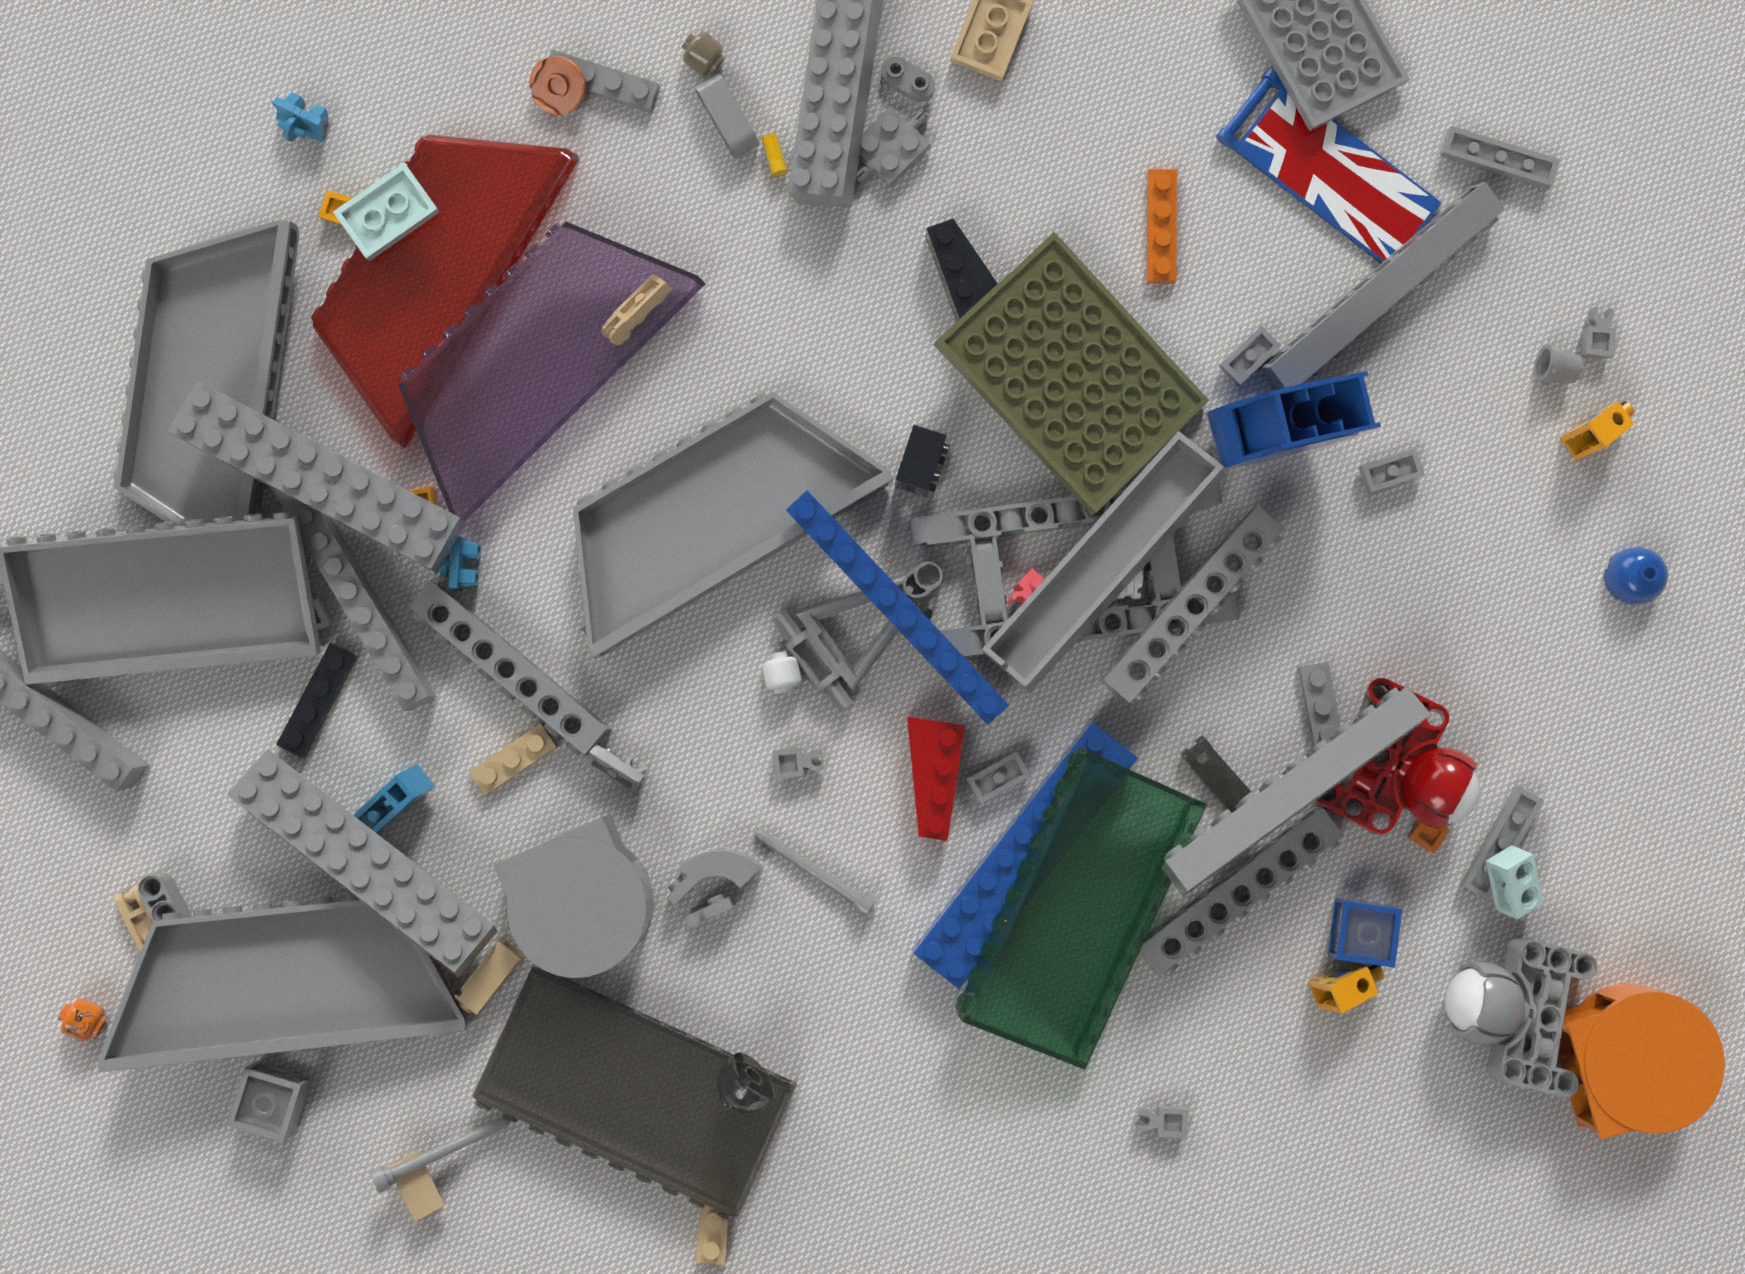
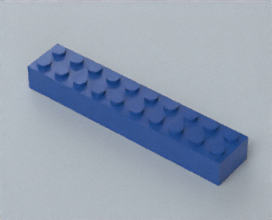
M1088 722L912 949L913 954L960 990L1138 760V757L1093 722Z

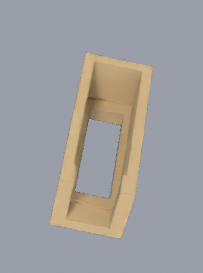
M504 937L498 940L496 946L490 950L461 987L460 992L455 994L454 997L459 1001L458 1005L470 1014L474 1012L477 1015L483 1011L525 957L522 951Z

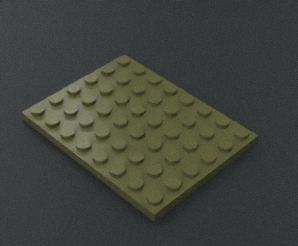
M1055 232L933 344L1091 515L1097 513L1209 401Z

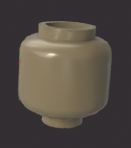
M704 31L697 34V36L691 33L682 45V48L685 50L683 61L701 76L708 73L713 75L725 58L722 55L723 46Z

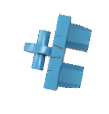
M293 92L284 100L279 97L273 100L272 105L277 110V126L283 129L284 139L292 142L297 136L304 139L307 135L322 143L326 137L324 127L329 119L325 108L314 105L307 112L303 110L305 108L304 99Z
M458 536L451 548V558L449 552L440 568V577H448L449 574L448 588L464 590V587L478 586L479 571L465 569L466 559H480V544L467 541V539Z

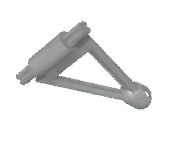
M924 562L908 572L906 576L892 581L917 606L923 597L940 585L943 573L937 564ZM862 591L796 613L807 628L804 632L800 630L786 610L772 619L788 641L785 645L786 648L797 659L800 667L819 692L824 690L839 712L846 709L853 701L837 679L842 676L854 692L898 632V629L888 620L855 667H852L819 620L870 603V599Z

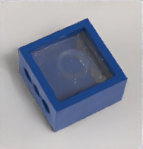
M1335 897L1328 955L1337 960L1395 968L1402 909L1392 905Z

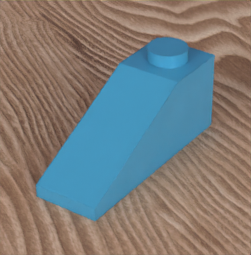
M417 763L395 775L354 816L378 834L420 801L435 785Z

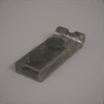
M1201 735L1195 740L1196 744L1189 750L1185 749L1180 753V756L1224 807L1233 813L1237 810L1235 806L1238 802L1251 793V791L1214 750L1207 739ZM1204 752L1208 759L1200 764L1197 758Z

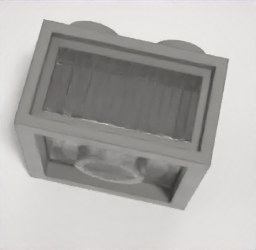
M258 1061L244 1068L227 1126L282 1143L295 1134L312 1078Z

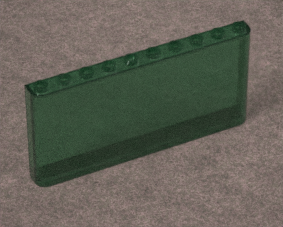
M1078 748L1076 751H1072L1067 758L1066 771L1063 777L1055 784V795L1050 805H1047L1042 813V823L1038 832H1035L1030 839V849L1027 856L1018 865L1016 880L1013 886H1010L1006 891L1005 904L1001 912L997 913L993 920V930L988 940L986 939L981 946L980 958L976 967H972L969 972L968 984L964 993L958 996L955 1009L957 1010L958 1017L966 1024L1085 1070L1170 887L1171 880L1162 870V866L1165 863L1164 857L1177 845L1180 844L1184 848L1189 844L1188 840L1194 834L1207 804L1084 748Z

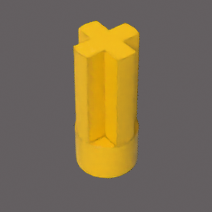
M771 133L770 135L762 136L772 177H780L787 174L788 169L782 155L777 134Z

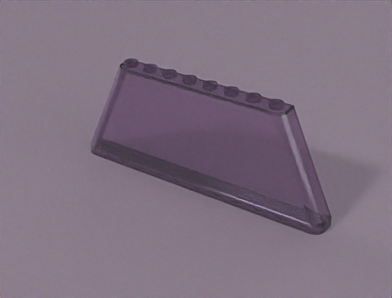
M565 221L561 226L555 223L545 233L548 239L541 246L535 243L524 254L528 259L520 266L516 263L504 273L507 279L499 287L494 283L483 294L486 300L479 307L475 304L469 307L462 315L465 320L458 327L454 324L451 325L441 335L444 341L437 348L432 344L420 356L424 360L416 368L413 365L409 366L400 375L403 381L398 386L449 512L460 517L465 522L706 285L698 275ZM652 274L657 275L671 287L672 291L661 304L657 305L646 315L645 320L641 324L636 325L631 330L630 338L627 341H624L621 345H614L610 342L609 338L607 339L601 333L602 326L614 314L613 312Z

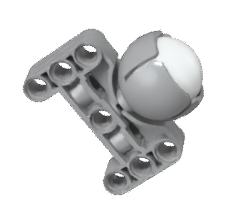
M1513 939L1506 947L1504 968L1485 961H1473L1462 965L1459 968L1460 972L1453 976L1445 992L1446 1017L1451 1022L1450 1029L1458 1037L1474 1044L1491 1045L1489 1059L1486 1064L1488 1076L1495 1081L1562 1097L1573 1096L1579 1087L1577 1076L1574 1072L1557 1068L1556 1064L1570 979L1589 980L1596 975L1598 963L1593 955L1540 941ZM1525 949H1527V955H1526V957H1525V955H1524ZM1507 1065V1072H1506V1074H1505V1073H1504V1069H1505V1066Z

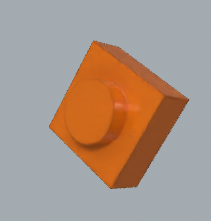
M1417 821L1407 838L1429 853L1435 854L1450 830L1446 827L1443 829L1433 828Z

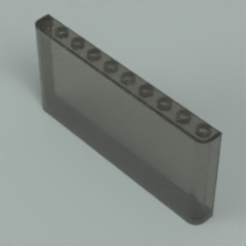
M533 964L472 1097L476 1099L475 1104L483 1109L491 1110L494 1108L503 1112L502 1117L509 1121L517 1123L521 1120L529 1124L528 1128L535 1133L544 1135L547 1132L556 1136L555 1141L564 1146L571 1147L572 1144L582 1148V1153L590 1158L598 1159L600 1156L608 1160V1165L614 1169L624 1171L626 1168L636 1173L635 1177L646 1183L657 1182L663 1185L662 1189L665 1192L676 1196L678 1193L689 1197L688 1201L701 1208H704L705 1205L716 1209L715 1213L718 1216L731 1220L732 1216L739 1217L797 1086V1082L568 978L551 974Z

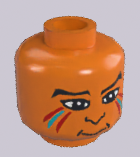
M80 998L72 1005L66 1003L57 1020L62 1021L61 1033L85 1042L91 1037L96 1039L107 1017L103 1016V1007Z

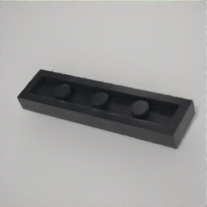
M329 643L276 743L277 746L300 758L306 757L358 658L357 655L334 643Z

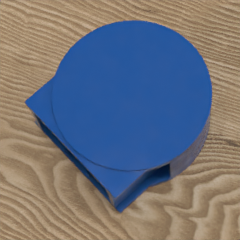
M1368 371L1311 381L1266 392L1209 411L1207 416L1219 463L1224 466V470L1239 468L1334 444L1356 437L1359 433L1381 427L1380 422L1375 423L1364 380V377L1368 376Z

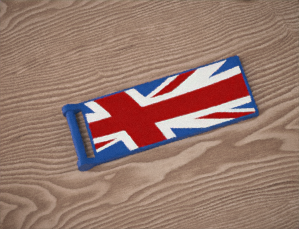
M1267 69L1261 77L1262 81L1225 129H1220L1216 139L1224 146L1238 153L1381 264L1426 225L1441 205V202L1335 120L1309 131L1277 72ZM1271 87L1279 90L1239 142L1234 137L1237 130Z

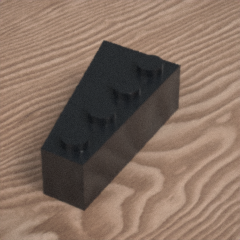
M953 218L927 227L925 238L957 322L998 283Z

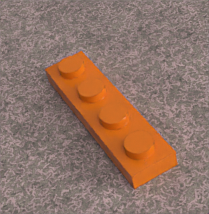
M1148 169L1146 284H1175L1177 281V169Z

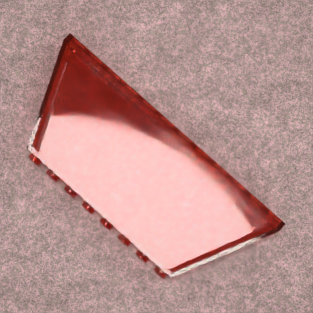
M431 134L419 138L415 145L413 156L405 164L440 212L371 261L364 257L356 245V250L351 258H347L344 261L339 278L327 289V297L322 306L317 307L313 312L311 320L313 321L314 330L393 442L404 448L407 447L579 161L578 155L569 149Z

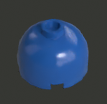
M1641 547L1624 549L1613 555L1608 569H1605L1604 572L1605 585L1611 596L1629 605L1648 603L1660 596L1666 588L1669 577L1667 565L1662 557L1653 550Z

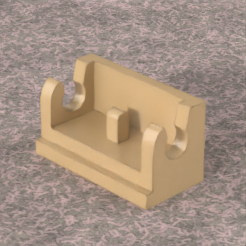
M417 1151L391 1164L390 1169L421 1155V1153ZM426 1166L395 1180L414 1222L445 1206Z

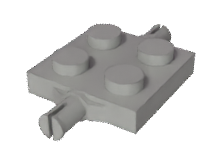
M889 107L862 135L859 158L864 166L857 172L856 182L862 185L873 174L892 187L931 148L930 143L918 131V128L929 119L928 115L920 109L909 121L902 118L893 108Z

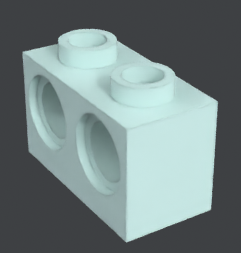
M1511 845L1486 860L1496 910L1518 920L1543 904L1536 861L1532 853Z

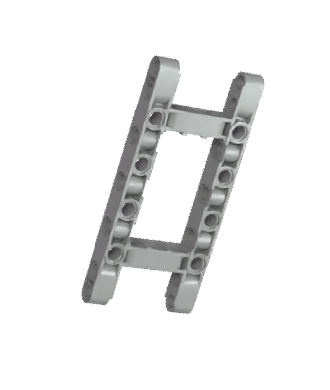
M1220 483L1195 511L1206 510L1208 507L1223 503ZM1126 489L1119 490L1101 508L1102 513L1100 516L1091 515L1074 496L910 519L913 545L933 547L969 542L980 625L941 630L940 632L964 657L984 655L985 653L982 648L989 642L991 632L999 630L1009 619L1006 607L1007 591L1003 585V563L1000 561L998 539L1000 537L1094 525ZM1033 510H1041L1045 514V522L1042 524L1035 523L1031 518V512ZM979 517L985 518L989 523V529L984 532L978 531L974 526V520ZM1173 535L1144 566L1149 603L1107 608L1077 642L1143 632L1181 589ZM1236 594L1225 595L1222 599L1224 602L1222 608L1213 616L1209 613L1202 622L1204 624L1239 620ZM1190 599L1187 608L1190 613L1196 615L1200 610V604L1197 600ZM1107 615L1116 617L1118 625L1115 630L1106 628L1104 619ZM1175 620L1168 624V629L1181 628L1180 624Z

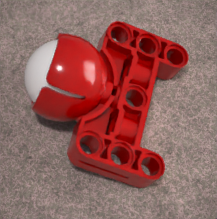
M1376 678L1369 684L1366 697L1372 705L1378 707L1376 704L1382 699H1377L1373 695V687L1381 685L1388 692L1394 688H1397L1400 692L1405 687L1386 678ZM1413 692L1429 712L1440 714L1442 724L1440 726H1432L1428 723L1427 719L1424 720L1412 731L1404 748L1401 746V743L1405 736L1385 750L1388 754L1387 763L1378 764L1374 759L1354 773L1347 788L1340 784L1333 788L1335 798L1332 801L1326 802L1319 798L1315 802L1320 807L1375 835H1384L1390 832L1395 826L1403 808H1407L1413 817L1421 823L1433 828L1443 829L1447 823L1456 822L1466 817L1476 806L1480 795V783L1475 772L1477 764L1463 752L1452 748H1438L1437 744L1449 723V713L1442 705ZM1382 779H1387L1378 798L1376 799L1374 795ZM1347 801H1358L1362 808L1361 813L1356 816L1347 813L1345 809ZM1374 815H1385L1388 819V827L1383 830L1374 827L1372 822Z

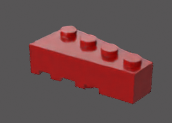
M907 717L918 836L948 841L965 725Z

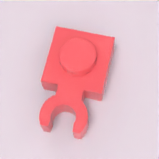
M1031 568L1013 588L1016 592L1007 599L1006 603L1010 605L1013 601H1016L1021 606L1045 579Z

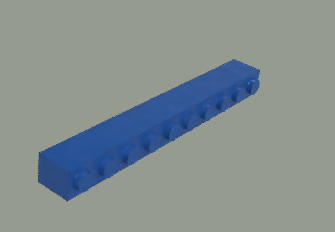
M808 490L786 509L791 517L987 725L1009 706Z

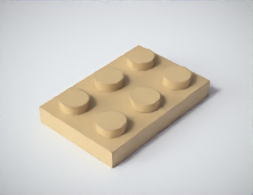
M973 0L951 54L950 62L1002 82L1034 0Z

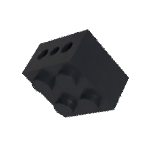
M913 424L895 479V488L927 498L929 491L935 493L941 474L936 469L938 464L944 465L950 444L945 443L947 435Z

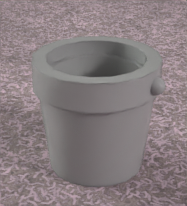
M1545 345L1536 357L1534 377L1537 381L1544 383H1575L1581 374L1583 359L1581 356L1561 350L1557 346Z

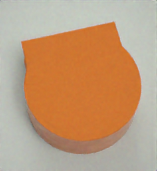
M1621 983L1601 988L1586 997L1579 1005L1566 1008L1558 1058L1561 1069L1574 1072L1579 1081L1577 1092L1570 1097L1579 1128L1584 1126L1597 1132L1600 1140L1634 1130L1656 1134L1668 1133L1694 1123L1714 1103L1721 1089L1725 1072L1723 1046L1709 1018L1689 1001L1646 985Z

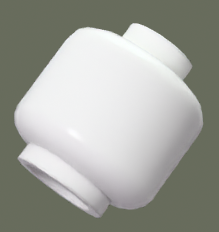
M787 651L770 654L771 660L764 662L762 665L766 688L773 690L774 694L797 691L796 686L802 682L800 665L797 659L793 656L788 657Z

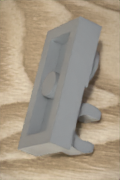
M597 744L589 752L586 762L587 766L633 794L640 787L646 769V763L644 762L638 769L631 767L633 755H629L625 762H622L612 750L606 747L602 748Z

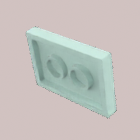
M402 163L333 213L364 257L371 261L440 211L408 166Z

